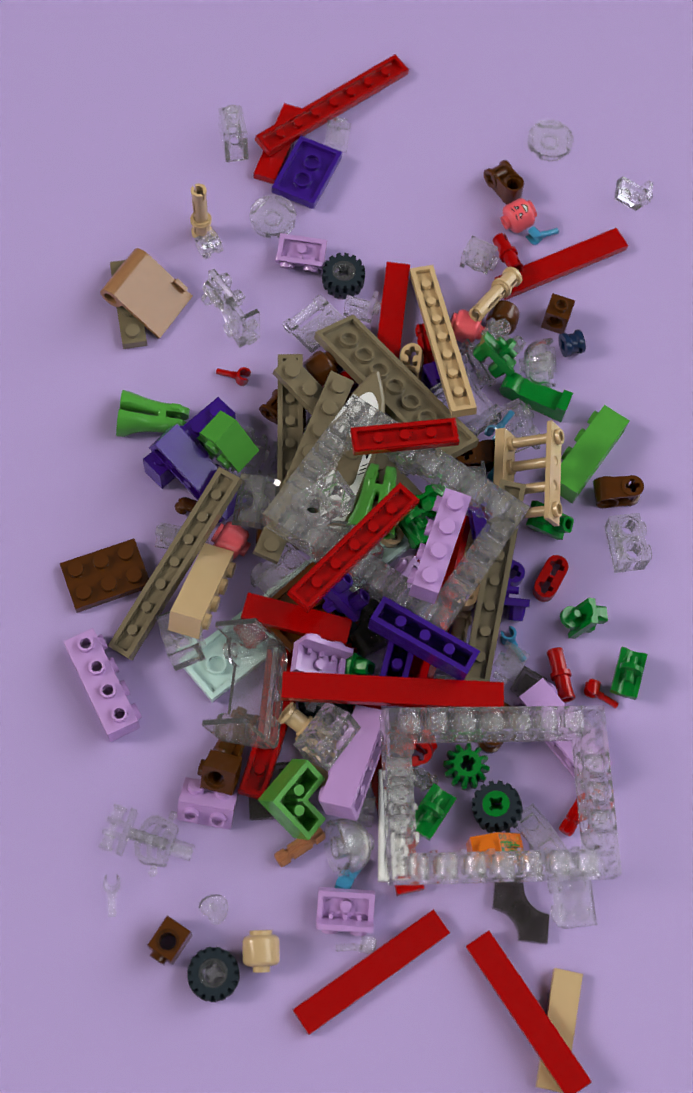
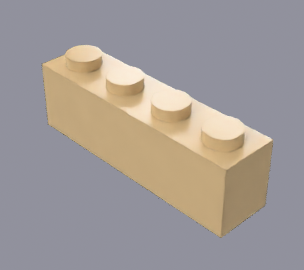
M207 543L204 544L170 610L169 631L199 639L203 630L209 629L212 620L211 612H217L220 603L219 595L225 594L228 586L227 578H232L236 569V563L233 562L234 551Z

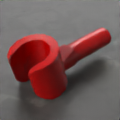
M241 367L237 372L217 368L216 374L231 377L236 380L238 385L245 386L248 383V379L242 378L241 375L249 377L251 371L247 367Z
M589 679V682L585 683V696L598 698L613 708H617L619 703L600 691V681Z

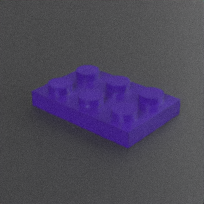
M300 136L272 185V193L314 209L342 159V152Z

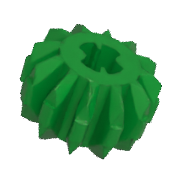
M471 743L466 744L465 750H463L460 744H457L455 752L450 750L447 752L446 756L449 760H444L443 767L448 769L444 776L446 778L454 777L451 782L452 786L457 785L458 781L461 782L462 790H466L468 783L473 789H476L478 786L477 781L484 783L486 776L483 773H488L490 767L484 764L487 762L488 756L483 755L479 757L481 748L477 747L475 751H472ZM463 762H466V766L468 763L472 766L470 771H466L467 768L464 770L461 768Z

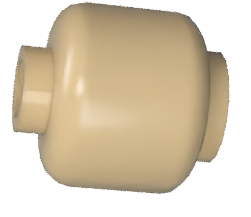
M272 930L249 931L248 936L243 938V963L246 966L253 967V973L270 972V966L279 963V938L272 934Z

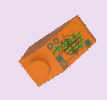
M496 832L469 837L466 843L471 871L526 862L520 833Z

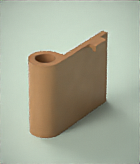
M139 248L133 250L100 291L101 296L109 304L115 307L123 306L158 339L161 338L193 297L187 291V286L178 278L174 279L148 253Z

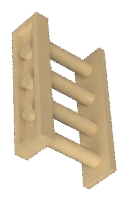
M552 420L547 421V433L516 438L506 428L495 430L492 519L501 479L514 482V474L517 471L545 468V481L528 483L525 489V494L545 492L544 506L522 508L520 519L544 516V519L554 527L559 526L560 517L562 516L560 486L561 449L564 443V433ZM546 444V457L515 461V451L517 448Z

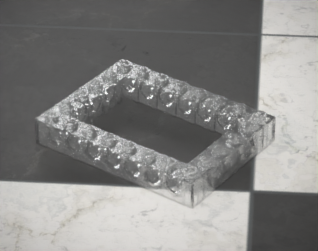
M352 394L263 512L262 525L319 562L344 535L305 510L308 508L309 501L316 491L323 488L324 481L331 471L337 469L338 462L345 452L352 449L350 428L398 422L355 394ZM438 447L384 453L389 457L390 461L393 462L395 460L409 469L410 474L413 476L416 474L432 484V488L435 490L438 488L444 492L445 488H449L472 496L468 508L474 511L477 517L480 518L482 516L488 520L439 591L434 604L409 596L412 584L407 583L408 577L371 553H368L348 573L353 579L354 586L359 589L363 588L377 601L380 602L383 596L447 632L524 520L530 506Z
M604 705L383 709L379 717L388 885L613 880L622 875ZM572 742L582 849H580V846H574L569 850H552V847H545L542 850L523 851V848H517L514 851H495V848H489L485 852H466V849H460L458 852L438 853L437 850H431L429 853H415V848L419 843V832L416 833L415 812L418 809V805L414 803L413 784L416 781V775H413L412 768L413 743Z

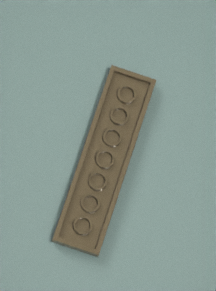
M354 314L315 332L314 339L325 351H328L335 358L336 362L358 385L374 371L378 370L380 372L384 388L385 412L396 423L451 418L449 409ZM457 417L455 418L460 441L459 445L422 449L438 467L478 445L479 439Z

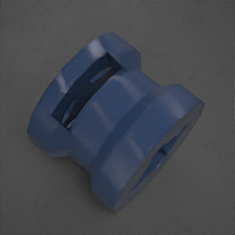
M575 330L571 334H559V347L564 357H569L575 352L580 354L585 352L586 344L581 330Z

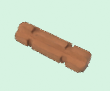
M319 827L309 840H294L287 845L286 849L282 848L275 853L274 857L281 867L286 866L291 862L292 858H298L313 848V844H319L325 840V833Z

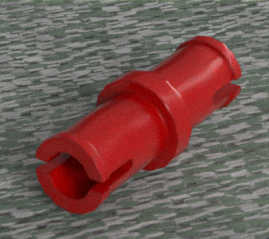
M499 233L495 235L492 242L499 251L501 262L505 263L507 267H514L522 273L524 266L517 256L516 248L510 244L506 234Z
M556 647L546 652L552 671L550 678L555 683L558 696L566 703L576 698L570 680L572 674L571 670L567 668L563 648Z

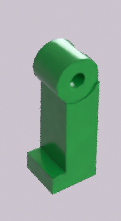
M515 372L509 377L505 375L499 388V392L505 398L559 422H562L573 395L572 392L565 389L562 393L527 378L525 379Z

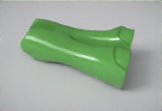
M122 390L116 436L125 437L138 432L164 433L175 424L179 426L186 424L187 422L184 420L189 418L190 409L181 404L159 402L127 390Z
M373 463L369 465L358 502L347 521L345 530L350 531L372 510L377 496L379 497V503L396 486V467L387 466L383 476V484H377L380 465ZM395 527L383 539H394Z

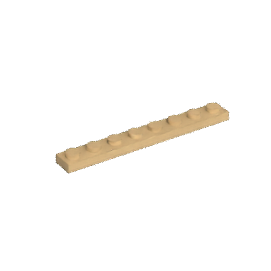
M434 266L410 268V278L451 418L476 414L477 406Z

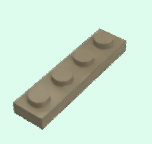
M125 260L110 262L112 276ZM123 306L117 307L123 349L147 346L144 325Z

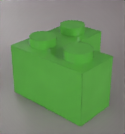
M221 410L197 437L198 441L208 452V457L210 459L216 457L218 463L227 470L231 467L235 471L240 472L259 451L238 421Z
M292 759L260 796L258 801L293 838L309 840L326 820L308 800L325 778L308 759Z

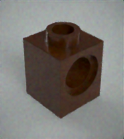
M552 293L541 328L559 334L564 333L575 300Z
M210 750L206 760L201 759L199 764L200 788L233 795L240 780L243 757Z
M167 916L147 945L152 951L150 956L162 965L166 961L173 965L193 936L192 932ZM166 936L176 938V945L171 950L161 948V941Z

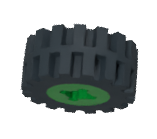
M499 780L497 784L489 781L488 786L485 784L481 785V790H476L474 793L475 798H472V811L477 823L483 830L486 829L488 833L511 832L510 828L513 827L515 829L518 826L517 822L521 821L523 813L521 798L517 790L513 789L511 784L506 783L505 785L503 781Z

